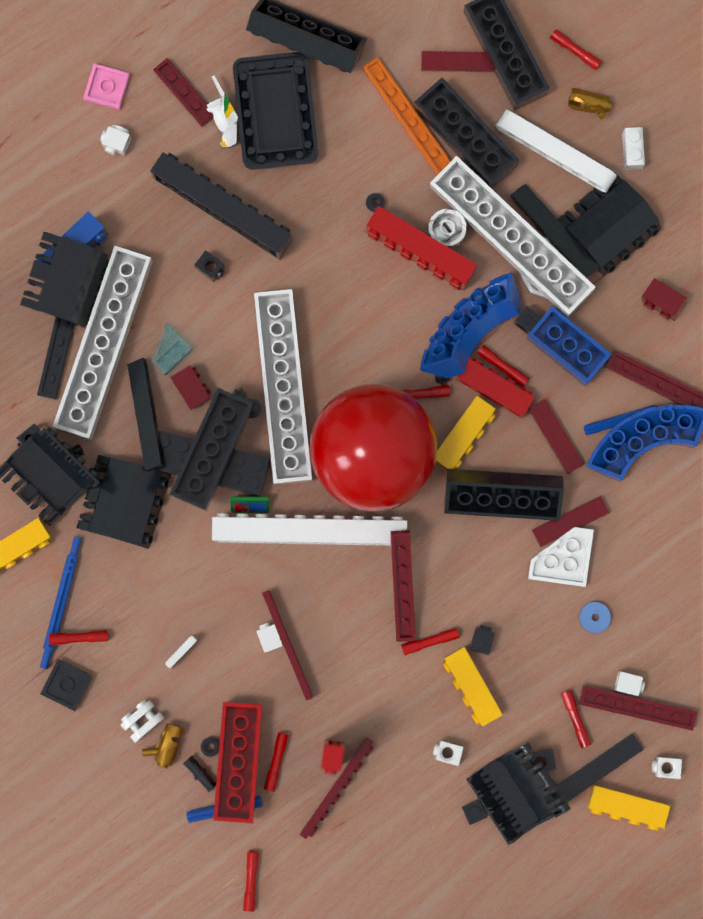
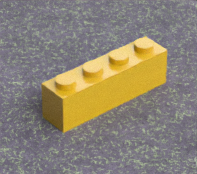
M476 396L437 450L436 463L446 470L458 469L463 462L460 458L463 454H469L474 447L471 444L475 438L479 440L485 431L482 429L486 422L490 424L496 416L493 413L495 408Z
M40 518L35 519L0 541V570L5 567L7 570L17 564L16 561L18 559H26L34 554L32 551L36 548L42 549L50 544L49 540L53 538Z
M465 647L443 658L445 660L443 666L448 674L451 672L455 678L452 680L457 691L461 689L464 694L462 697L464 704L467 708L470 706L474 712L471 716L476 725L480 723L483 727L502 716L499 707Z
M592 785L587 808L591 809L593 814L602 816L603 812L610 814L609 818L621 821V818L629 819L628 823L640 826V822L648 824L647 828L659 831V828L665 829L670 806L667 804L597 785Z

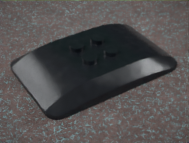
M300 52L237 59L233 64V75L244 166L249 170L314 163L318 158V144L308 58Z

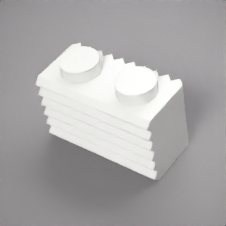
M625 128L621 134L623 140L622 151H624L622 153L624 155L623 169L641 170L645 165L643 128Z

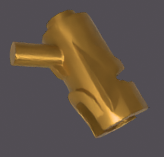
M571 88V96L569 95L568 107L574 110L597 113L600 119L606 117V111H610L612 104L609 96L587 90L583 91L578 88Z
M166 723L159 737L161 738L160 743L155 748L142 749L143 757L155 756L154 760L157 761V765L168 769L169 765L173 766L180 745L173 738H181L185 728Z

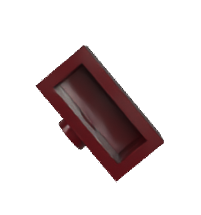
M654 278L642 295V302L649 310L655 309L660 312L659 315L662 318L675 321L686 305L687 297Z
M188 365L170 376L190 410L210 399L208 394L211 391L206 383L201 384L198 378L201 375L196 367L191 368Z

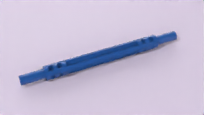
M74 536L70 554L67 555L43 645L44 653L40 668L43 669L48 668L51 653L55 649V645H49V634L59 633L79 558L77 554L82 539Z

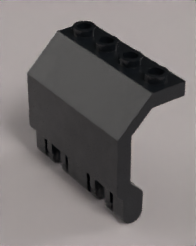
M618 175L606 194L597 188H593V191L587 193L578 203L573 205L580 216L575 218L567 210L564 215L557 218L599 265L598 271L603 277L613 272L618 264L626 261L631 253L643 247L645 242L649 238L656 236L661 229L658 217L646 200Z
M43 232L41 240L56 246L40 242L39 246L41 248L53 251L51 258L42 254H36L35 258L50 263V265L34 260L29 277L44 283L28 279L27 283L29 285L40 287L41 291L39 295L31 291H24L23 295L36 299L38 302L22 297L20 306L74 323V326L84 328L91 316L89 314L91 306L94 307L97 298L95 296L97 288L100 289L103 278H101L102 271H106L109 260H107L108 255L85 244Z
M42 426L30 435L0 465V479L12 468L2 481L4 483L10 481L17 473L21 478L13 484L11 490L15 492L21 487L16 492V495L27 505L31 504L30 508L32 510L36 509L43 500L49 504L40 512L39 517L41 519L44 518L43 521L48 526H51L85 490L91 486L95 488L100 481L98 479L99 474L92 467L88 469L84 465L85 460L79 454L75 456L70 451L72 448L66 441L63 440L61 442L56 438L58 434L51 427L47 429L45 426Z
M98 455L96 463L107 467L95 465L94 469L98 472H105L103 480L98 478L101 486L97 485L95 488L93 486L88 488L85 500L95 502L96 504L87 502L83 504L85 508L94 509L92 517L87 514H80L79 518L88 520L90 523L78 520L76 528L149 549L153 541L155 526L159 521V512L164 504V495L170 484V475L157 470L148 472L145 471L144 466Z
M529 742L502 754L466 779L508 845L514 843L537 825L553 817L556 818L571 809L567 801L561 803L565 800L563 795L555 799L552 797L551 794L558 787L556 784L549 787L554 781L547 770L542 768L536 772V770L543 766L542 762L532 765L529 761L536 755L535 751L526 755V753L533 749Z

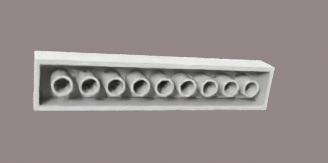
M457 156L430 182V188L453 210L458 211L479 235L567 318L595 290L596 287Z
M114 246L52 426L55 429L92 441L153 263L151 257Z
M288 289L254 293L274 485L310 482L312 481L293 291Z
M217 514V517H212V541L221 543L391 546L390 531L407 530V521H403V517H391V520H384V517L379 516L372 517V520H364V516H353V520H345V516H333V519H326V516L314 515V519H306V515H295L294 519L287 518V515H275V518H268L266 514H256V518H249L248 514H236V517H230L229 514Z

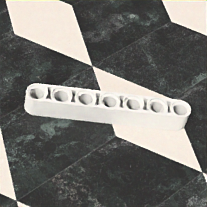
M505 110L495 126L500 132L602 192L606 193L617 177L610 169L509 110Z

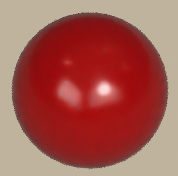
M382 384L360 385L338 394L319 414L310 438V458L314 472L322 486L339 502L362 511H385L401 506L411 500L428 482L437 457L435 429L424 408L409 394L400 389Z

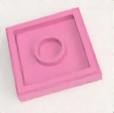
M93 63L83 100L120 110L130 73Z

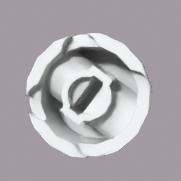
M442 209L431 217L428 225V236L450 249L458 247L463 242L466 234V222L458 211Z

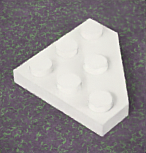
M579 527L570 529L530 560L528 579L586 587L594 530Z

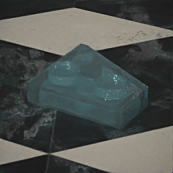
M168 323L165 325L163 337L159 340L158 349L152 358V363L165 376L193 351Z

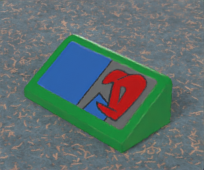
M230 497L231 512L269 513V498Z

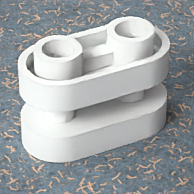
M143 700L136 706V712L133 714L129 712L121 719L123 723L120 726L124 731L130 728L134 732L130 737L134 743L144 737L165 718L160 712L154 715L151 709L155 705L150 700L148 702ZM145 715L149 721L140 728L136 722Z

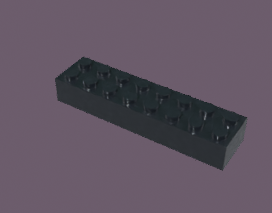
M162 152L150 170L154 180L277 259L281 260L292 243L290 229L282 224L279 227L270 216L266 214L262 216L253 205L249 204L247 206L242 203V199L235 194L231 196L226 193V189L218 183L216 185L212 184L210 178L202 173L198 175L189 164L185 163L183 165L178 162V158L171 153L167 155Z

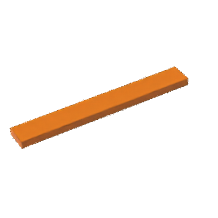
M376 57L362 67L363 71L435 174L438 175L451 160L381 60Z

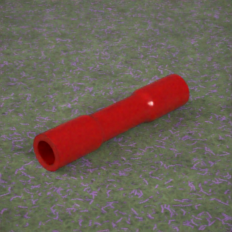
M557 29L551 34V40L579 57L595 71L602 62L600 59L582 49Z
M483 345L478 351L477 355L499 368L522 387L530 379L517 368L502 360L486 346Z
M449 385L402 390L414 399L450 396Z
M455 627L424 639L401 644L405 656L430 646L459 639L460 637Z
M107 630L82 633L49 634V645L78 642H108Z
M572 690L560 693L573 723L580 747L584 748L592 745L578 712Z
M280 732L277 734L273 758L264 785L265 790L275 792L281 761L289 738L288 734Z
M247 851V876L243 911L247 912L255 911V886L259 852Z

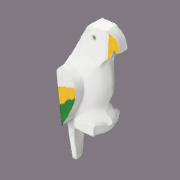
M212 76V80L221 98L207 104L208 108L206 110L213 113L214 121L223 133L222 142H219V144L224 148H228L236 144L238 116L215 76Z

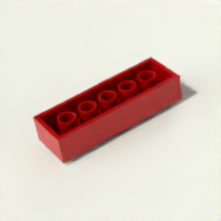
M380 206L377 207L366 225V233H368L370 239L376 242L380 240L385 243L384 247L388 250L398 251L403 259L407 261L413 260L417 263V267L424 271L428 269L433 272L435 278L441 281L443 279L450 283L449 286L457 291L459 289L464 291L475 273L477 264Z
M223 702L213 821L253 824L262 705Z

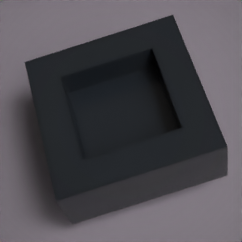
M479 799L462 806L469 825L487 818Z

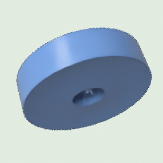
M588 603L580 611V624L588 632H602L610 624V612L602 603ZM593 614L598 615L597 621L592 620L591 617Z

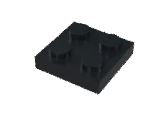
M57 659L40 694L76 711L93 676Z

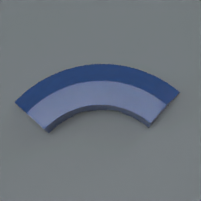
M511 272L489 281L490 284L482 289L479 287L475 289V292L468 299L463 298L454 306L455 310L449 317L445 316L438 324V331L429 339L431 343L428 350H424L420 367L422 372L446 378L465 373L467 361L478 342L500 323L520 315V297Z
M671 404L648 408L627 417L603 437L593 451L586 467L620 482L623 480L631 464L641 454L650 449L664 445H681L695 448L703 431V408Z

